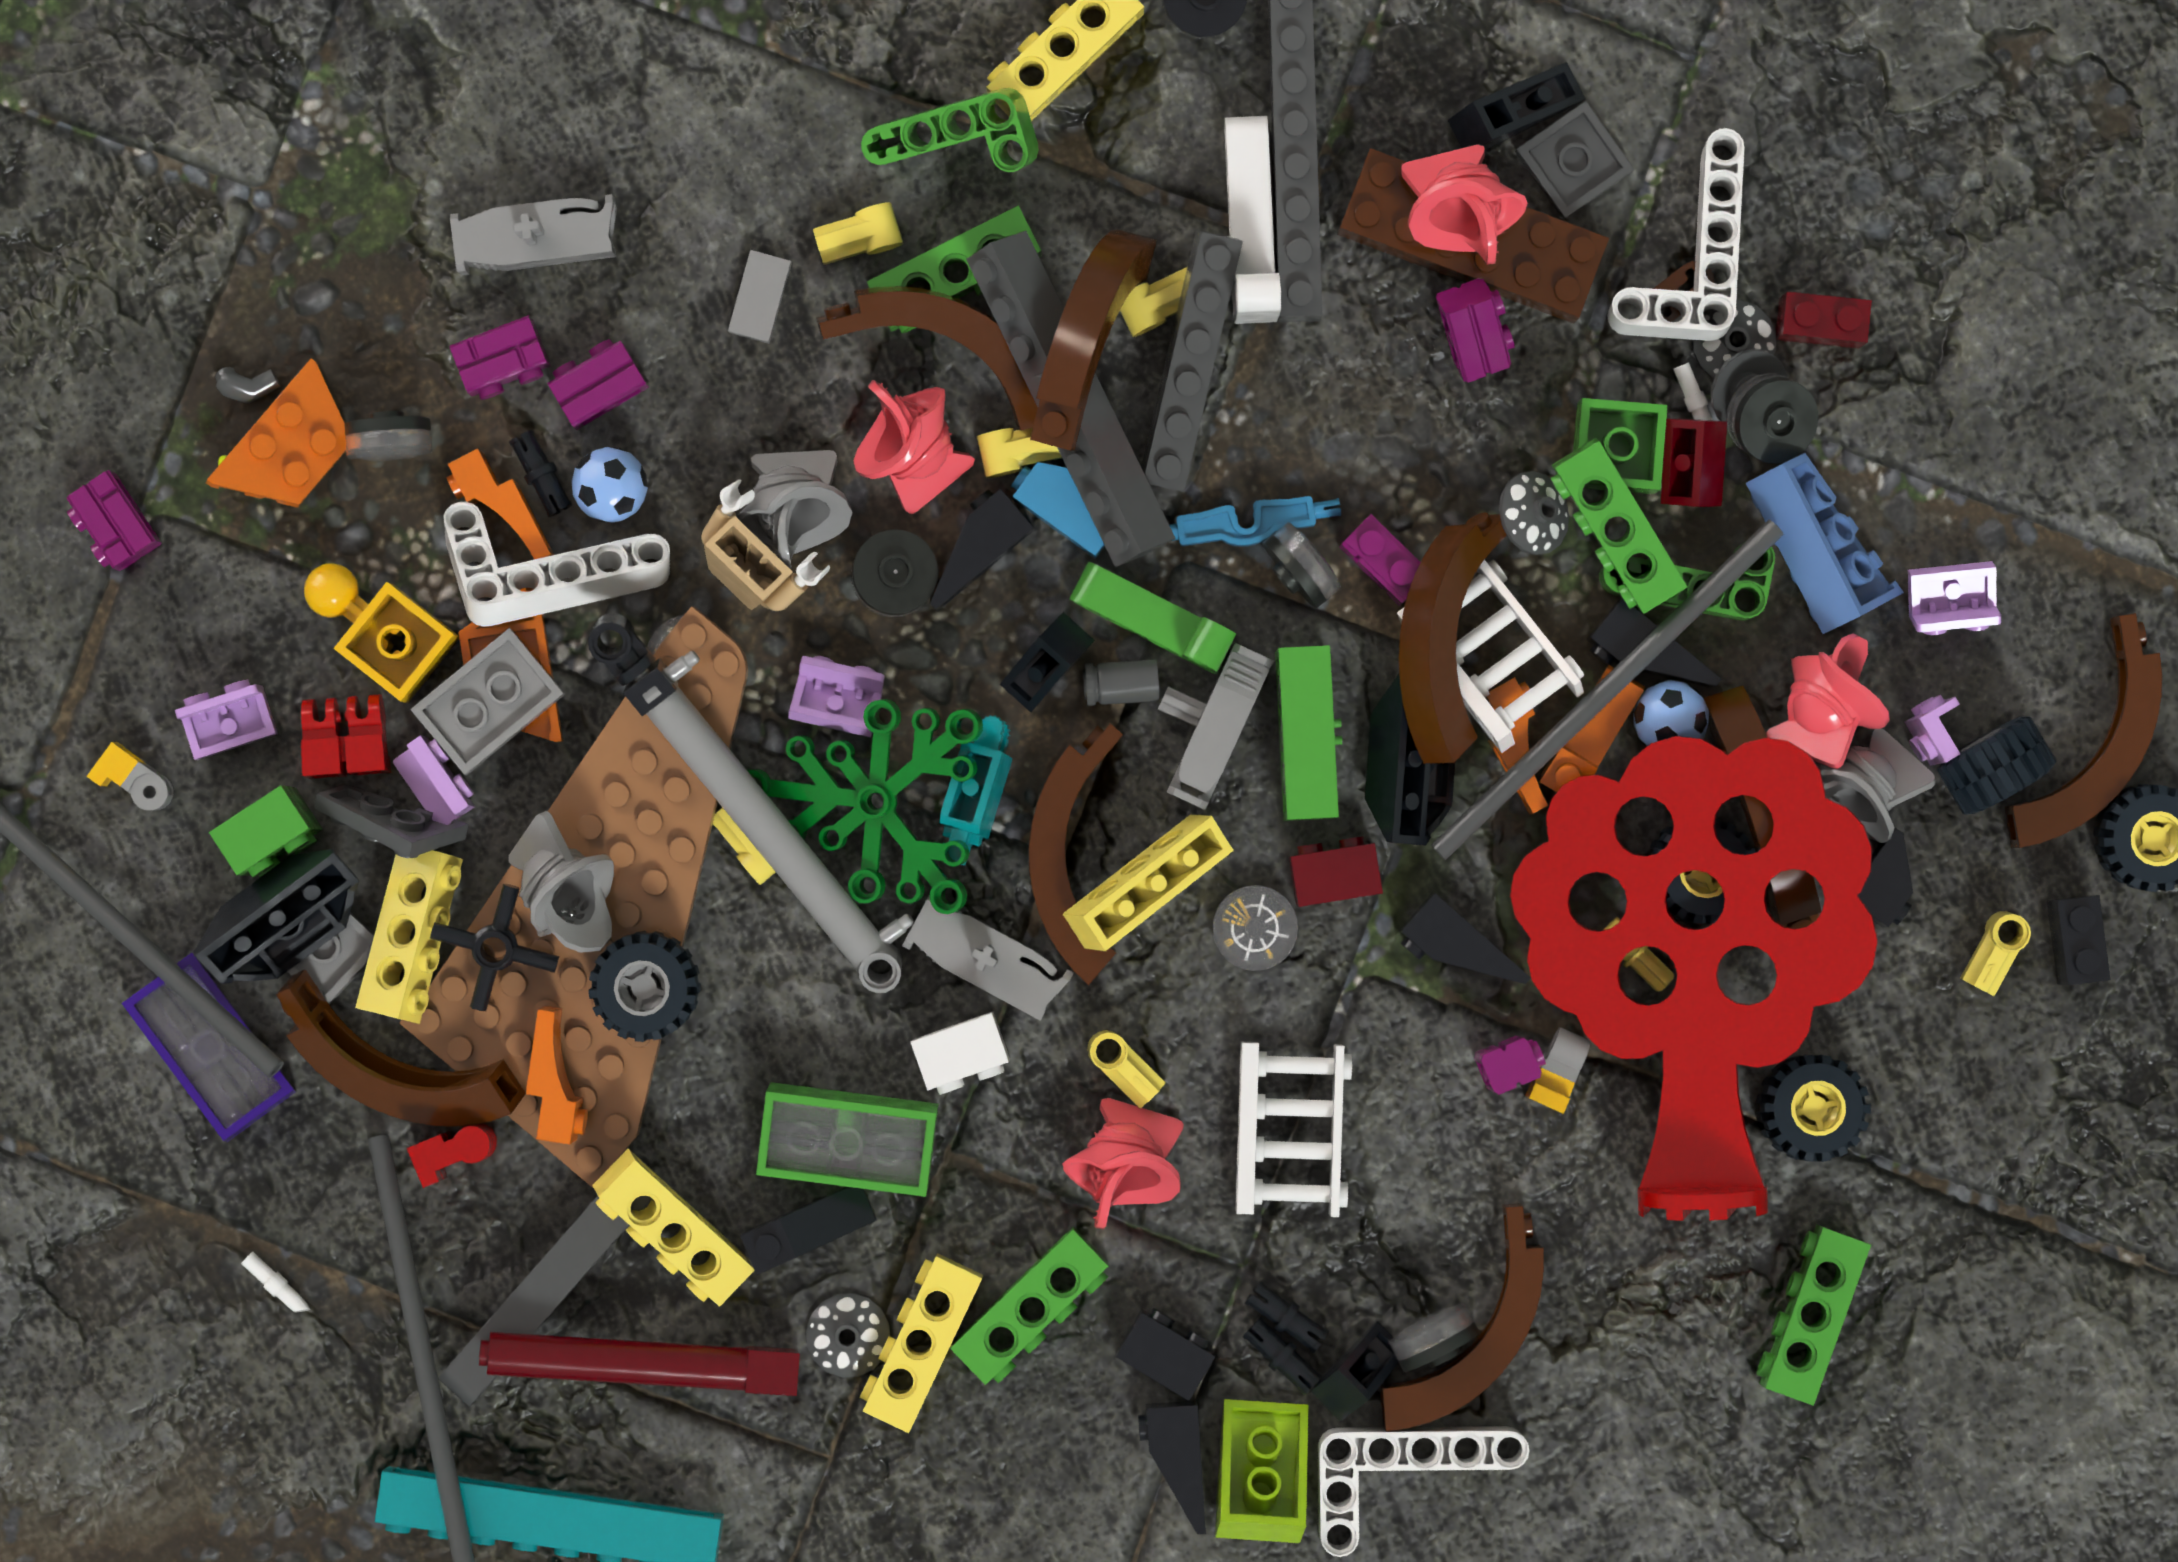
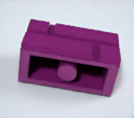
M1477 278L1461 284L1460 288L1453 287L1437 293L1436 301L1453 362L1463 381L1469 383L1485 377L1487 373L1493 374L1510 368L1511 360L1508 350L1515 348L1507 324L1501 325L1499 316L1506 312L1498 290L1490 291L1484 279Z
M529 315L449 346L467 393L472 397L479 394L481 400L503 393L504 388L502 385L518 379L520 385L536 381L544 376L542 370L550 367V362L534 321Z
M607 339L589 350L591 358L579 365H576L574 360L567 362L552 372L555 379L547 384L569 422L576 430L649 388L621 340L613 344L611 339Z
M111 470L101 473L66 498L72 506L67 511L68 516L80 532L87 529L95 541V544L90 546L91 551L104 568L110 564L115 570H124L139 560L140 557L145 556L162 544L118 475Z
M1370 514L1339 548L1381 589H1385L1387 591L1386 594L1400 606L1407 599L1414 575L1421 562Z
M1517 1035L1498 1042V1047L1491 1045L1476 1051L1474 1057L1486 1088L1498 1095L1517 1088V1083L1524 1085L1541 1078L1542 1072L1540 1067L1546 1065L1545 1058L1537 1041L1533 1042L1532 1039L1526 1040Z

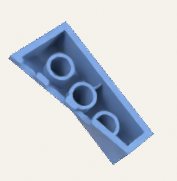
M1806 453L1746 482L1752 501L1756 508L1759 509L1765 522L1770 519L1783 532L1784 535L1774 544L1779 548L1790 569L1791 578L1798 585L1809 607L1810 615L1818 624L1822 634L1852 621L1904 593L1896 580L1888 583L1878 569L1883 565V562L1876 552L1872 550L1867 553L1855 536L1859 528L1852 518L1837 511L1833 505L1836 501L1835 494Z

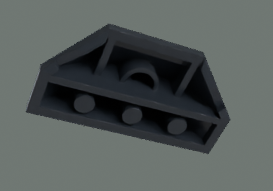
M1398 673L1371 713L1364 799L1387 842L1426 846L1431 839L1430 835L1441 824L1452 807L1456 761L1454 763H1423L1407 723Z
M333 849L290 855L220 907L195 948L194 954L220 984L232 983L233 981L278 979L347 927L359 880Z

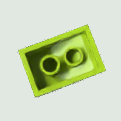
M1224 1399L1216 1494L1215 1538L1288 1543L1301 1542L1306 1528L1309 1405Z

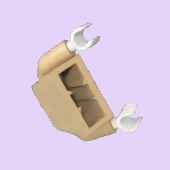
M739 479L721 490L720 500L722 504L717 506L703 529L701 540L704 544L708 568L750 610L761 604L764 608L772 611H782L804 593L808 586L816 585L829 572L830 565L826 566L824 570L814 567L812 560L818 553L812 552L798 565L796 573H793L736 517L734 511L752 502L755 496L753 490L748 491L742 496L740 495L738 486L742 480Z

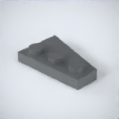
M346 784L316 794L314 809L328 815L334 823L347 825L362 833L365 839L384 844L393 849L396 855L403 858H416L420 854L466 839L467 823L454 819L450 825H445L432 820L433 812L417 808L415 811L399 810L393 808L394 802L390 798Z

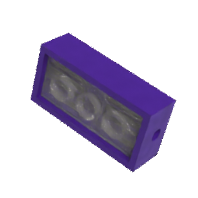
M190 953L176 963L252 1032L193 953ZM159 977L121 1003L224 1142H229L296 1093V1090L281 1070L273 1077L268 1078Z

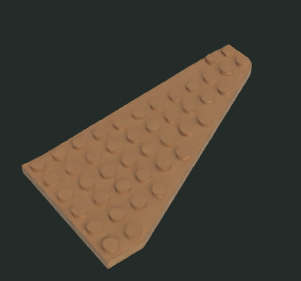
M691 606L665 637L653 656L656 658L655 661L661 658L669 666L679 657L685 656L690 651L696 652L700 658L699 662L692 667L691 671L679 679L678 687L727 747L731 749L748 677L747 659L743 649L733 638L695 606ZM626 696L548 810L569 849H577L585 857L601 854L608 855L613 861L614 877L610 893L605 899L612 922V937L610 941L600 951L580 953L565 947L553 933L539 937L531 923V911L529 908L524 907L523 900L518 894L509 929L516 936L518 945L559 956L555 973L513 962L507 968L497 971L487 1010H475L470 1007L481 966L473 958L470 949L456 946L430 984L428 991L429 1002L425 1012L422 1014L420 1024L405 1020L399 1022L455 1071L481 1068L504 1059L526 1093L538 1009L545 1005L562 1008V1056L565 1071L574 1095L583 1097L582 1109L588 1110L584 1135L578 1134L577 1140L570 1145L536 1139L542 1097L525 1094L512 1114L508 1116L592 1188V1185L639 1135L662 1038L654 1041L649 1039L645 1042H637L635 1038L628 1037L624 1039L617 1036L618 1032L613 1028L608 1030L603 1025L605 1021L601 1015L596 1016L592 1009L595 1007L593 999H589L588 990L592 988V981L589 980L590 973L596 966L595 961L598 956L607 949L606 947L620 938L636 932L646 931V933H653L656 931L664 933L665 937L670 939L674 937L681 942L679 945L682 948L684 947L718 801L646 714L642 717ZM512 865L509 867L467 931L477 933L481 928L493 923L503 884H511L521 889L522 870ZM491 937L484 941V950L489 956L498 958L506 954V946L499 938Z

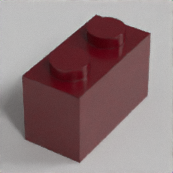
M1786 292L1779 298L1776 340L1860 348L1868 343L1872 300Z
M1666 419L1661 504L1693 507L1722 506L1727 421Z
M1364 836L1339 840L1340 849L1323 851L1322 843L1297 847L1298 855L1289 857L1297 907L1383 894L1375 843L1365 844Z

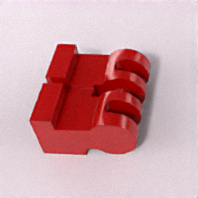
M381 694L368 696V715L363 719L361 718L358 697H347L344 716L345 721L348 722L349 735L340 736L342 714L339 711L336 697L326 699L325 719L319 722L316 700H302L301 758L303 777L319 779L346 777L347 773L353 776L391 773L386 737L385 707Z
M480 1123L462 1128L456 1133L454 1138H452L450 1131L408 1147L407 1151L421 1185L425 1188L448 1178L444 1168L459 1161L472 1164L490 1157L496 1150L497 1136L490 1126Z

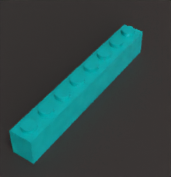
M392 1466L385 1468L381 1474L375 1523L386 1524L385 1530L389 1532L410 1533L411 1528L428 1530V1537L448 1540L435 1473ZM458 1476L471 1543L492 1546L495 1545V1540L512 1542L511 1548L529 1552L537 1551L538 1546L554 1548L555 1555L571 1558L579 1557L580 1552L597 1554L596 1560L600 1562H622V1558L639 1560V1562H718L724 1514Z

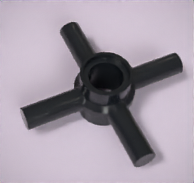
M503 884L493 923L481 928L477 933L434 922L430 939L470 949L473 958L481 966L470 1004L472 1009L479 1011L487 1010L497 971L507 968L513 962L554 973L556 971L559 956L518 945L516 936L509 929L520 890L517 886ZM491 937L499 938L506 946V954L498 958L489 956L484 950V941Z

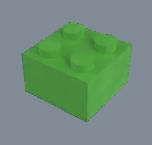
M1582 398L1577 403L1573 451L1595 438L1598 439L1630 492L1656 494L1661 490L1667 405ZM1592 480L1583 489L1605 490V487L1601 481Z
M280 785L210 831L209 834L237 876H251L252 878L259 876L260 878L280 863V857L287 853L288 855L292 854L293 852L295 855L300 854L317 842L314 835L323 829L296 787Z

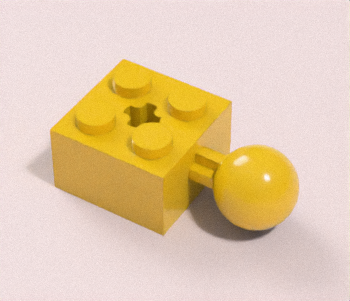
M335 563L316 567L308 575L304 584V596L307 604L314 612L321 616L333 618L343 615L353 623L333 649L400 702L409 703L459 640V636L394 584L386 582L371 602L367 603L358 596L359 586L357 579L348 568ZM393 634L399 637L403 634L405 635L404 643L406 646L403 651L396 650L393 653L391 652L394 645L390 638Z

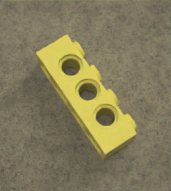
M1077 0L1071 6L1067 3L1062 4L1048 19L1052 25L1040 36L1037 32L1028 36L1018 47L1021 54L1010 65L1003 61L989 74L987 79L991 83L986 86L987 93L1002 88L1017 90L1026 101L1031 121H1033L1144 15V6L1139 0ZM1089 9H1097L1103 13L1105 21L1102 25L1091 28L1082 22L1081 16ZM1066 38L1074 44L1075 48L1070 55L1059 57L1051 51V44L1056 39ZM1028 67H1036L1043 72L1044 78L1038 85L1028 86L1020 80V74ZM997 99L996 104L1010 117L1011 112L1008 103L1002 99Z
M1190 814L1065 911L1063 916L1085 949L1106 951L1234 850L1212 816Z
M434 850L420 854L416 858H403L395 855L355 1008L420 1024L422 1014L428 1006V991L433 972L436 970L440 959L439 949L441 942L430 939L434 922L449 925L450 907L455 889L461 880L463 859ZM426 886L425 896H424L423 899L421 900L422 891H423L424 887ZM415 928L414 938L410 940L411 932ZM404 969V977L400 982V974Z
M629 1148L592 1185L599 1197L595 1202L597 1206L612 1220L619 1215L630 1225L626 1229L627 1233L639 1245L645 1247L650 1243L660 1253L656 1256V1259L670 1273L674 1275L678 1270L681 1271L689 1279L686 1286L701 1301L705 1302L709 1297L720 1307L755 1271L745 1254ZM637 1197H651L650 1203L645 1209L640 1211L631 1209V1204ZM672 1223L681 1225L679 1232L674 1237H661L662 1230L667 1225ZM700 1251L711 1252L709 1259L704 1264H691L692 1258L696 1253Z
M938 1253L933 1262L927 1259L924 1260L915 1279L916 1283L922 1285L915 1301L908 1297L906 1298L896 1320L902 1323L903 1327L897 1339L888 1336L878 1357L879 1360L885 1362L884 1367L878 1378L870 1374L860 1395L861 1399L867 1401L863 1412L907 1433L910 1432L983 1278L982 1274ZM934 1291L945 1293L949 1298L950 1307L947 1311L940 1314L931 1312L925 1302L927 1295ZM914 1330H923L929 1334L932 1344L928 1350L916 1352L908 1345V1335ZM895 1369L909 1371L913 1377V1385L903 1391L893 1388L889 1381L890 1373Z

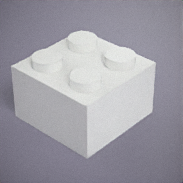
M994 1011L911 1041L927 1091L937 1088L939 1095L963 1087L964 1082L962 1078L977 1073L979 1081L1001 1074L1005 1071L1003 1064L1010 1061Z

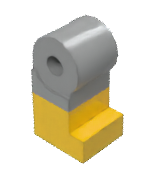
M119 742L110 743L87 775L89 779L99 786H108L111 781L115 782L129 792L133 802L143 810H161L168 806L173 798L174 789L167 777Z
M1559 1027L1553 1036L1547 1052L1545 1051L1543 1054L1546 1065L1540 1067L1542 1072L1541 1078L1531 1081L1525 1097L1564 1114L1576 1079L1589 1052L1591 1041Z

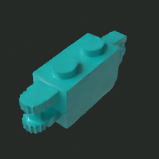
M996 715L985 716V719H982L983 731L974 743L961 744L958 756H971L977 763V773L972 779L963 782L956 781L951 777L940 813V824L944 825L942 836L949 838V841L961 840L965 842L969 848V853L972 845L980 847L983 838L989 839L1013 758L1005 754L1009 742L1008 736H1011L1009 735L1011 731L1009 729L1010 726L1006 725L1007 722L1001 720L1000 717L997 718ZM962 760L957 764V771L960 775L966 776L969 772L968 764ZM952 845L949 849V855L953 860L958 861L961 857V851L957 846Z

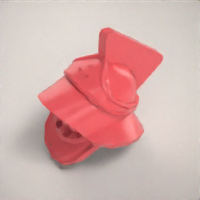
M1473 145L1409 161L1401 166L1403 179L1418 197L1413 204L1408 218V225L1414 240L1425 247L1458 252L1476 251L1487 265L1495 264L1496 254L1499 253L1497 251V243H1499L1497 236L1520 219L1525 213L1528 202L1524 195L1500 183L1499 177L1486 164H1482L1485 157V148L1481 145Z
M872 380L868 388L879 398L882 410L856 451L853 460L855 470L861 476L870 479L889 475L902 507L909 514H914L973 467L975 459L969 453L953 450L954 446L950 438L952 433H949V426L944 420L945 389L940 387L927 388L903 397L895 395L893 398L887 391L888 388L883 387V383L880 384Z
M1852 633L1841 638L1831 655L1819 652V655L1792 658L1791 667L1794 683L1790 687L1791 692L1787 702L1788 720L1770 728L1766 732L1767 737L1790 741L1806 751L1813 761L1833 769H1838L1845 762L1857 726L1868 729H1881L1885 727L1890 721L1889 711L1875 694L1858 682L1868 655V641Z
M1105 1098L1101 1100L1100 1111L1106 1122L1103 1128L1099 1130L1098 1134L1095 1132V1137L1091 1138L1088 1142L1087 1148L1062 1163L1063 1170L1069 1178L1092 1195L1094 1201L1100 1203L1099 1209L1096 1210L1097 1214L1093 1217L1095 1219V1228L1104 1229L1106 1227L1109 1210L1112 1205L1159 1204L1172 1200L1180 1192L1179 1172L1166 1158L1183 1131L1184 1124L1181 1120L1144 1108L1139 1109L1137 1106L1115 1099Z

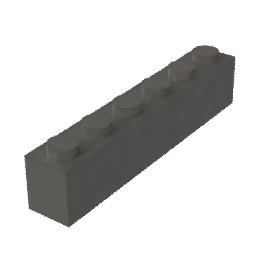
M1196 229L1141 468L1150 485L1185 491L1243 241L1240 239Z

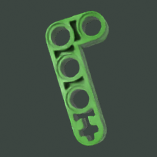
M1002 88L883 123L868 130L861 142L862 152L868 161L876 165H885L985 136L994 164L1005 172H1016L1030 165L1037 158L1039 151L1026 101L1017 90L1011 88ZM997 99H1002L1008 103L1011 112L1008 120L1001 119L996 114L995 103ZM958 110L964 111L969 115L971 119L969 131H964L958 127L956 123ZM920 121L926 123L931 129L932 137L929 143L922 141L917 134V125ZM900 135L901 143L889 148H881L879 140H886ZM1010 140L1019 143L1023 150V156L1020 161L1013 160L1007 152V145Z
M1744 543L1740 544V545L1734 550V552H1735L1740 546H1742ZM1772 546L1762 555L1763 564L1759 570L1747 569L1703 614L1741 621L1758 616L1765 609L1775 564V552ZM1631 556L1627 562L1628 573L1633 576L1640 575L1641 568L1648 569L1649 560ZM1675 565L1688 587L1660 605L1677 608L1693 593L1695 583L1697 581H1705L1712 572ZM1602 566L1599 572V582L1602 588L1609 594L1621 597L1616 588L1618 587L1616 585L1617 579L1610 576V572L1607 573ZM1740 589L1750 591L1755 598L1754 608L1750 612L1741 611L1736 606L1735 595Z
M1087 562L1069 598L1070 601L1213 674H1217L1237 635L1230 629L1208 618H1201L1091 562Z

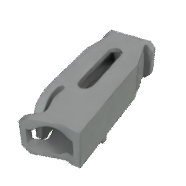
M613 194L605 195V204L602 210L598 201L568 198L495 207L484 210L481 213H476L471 217L468 216L465 219L459 213L450 214L457 272L463 276L470 275L469 267L484 268L486 270L493 269L494 271H510L616 257V249L613 243L617 213L616 199Z
M1235 643L1207 704L1168 686L1158 710L1196 728L1170 782L1167 793L1206 810L1274 660Z
M930 895L902 945L911 950L915 943L920 947V951H924L927 957L932 958V962H936L945 970L1040 1021L1045 1013L1047 1004L1062 990L1074 974L1073 971L1067 969L1060 979H1049L1036 967L1021 961V957H1026L1040 965L1049 975L1055 976L1058 969L1041 954L976 918L962 914L961 911L951 914L937 912L931 905Z

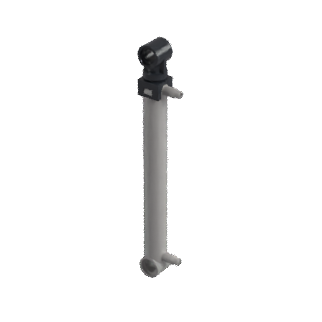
M617 613L601 616L594 623L588 639V646L592 656L599 662L604 663L622 686L626 685L623 692L626 698L642 717L646 714L856 969L863 986L875 993H886L894 989L901 977L902 955L892 942L903 935L914 924L912 917L909 914H904L878 931L678 687L679 679L691 671L692 667L699 662L700 658L696 652L690 651L667 666L661 658L655 661L656 658L635 634L631 621L625 616ZM606 630L616 631L621 635L623 643L618 647L606 646L602 642L600 634ZM882 959L887 961L892 969L885 974H878L871 970L869 965L875 960Z

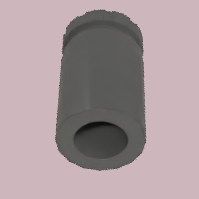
M1157 659L1098 663L1097 666H1093V663L1085 664L1083 680L1087 706H1094L1096 702H1099L1101 705L1159 701Z

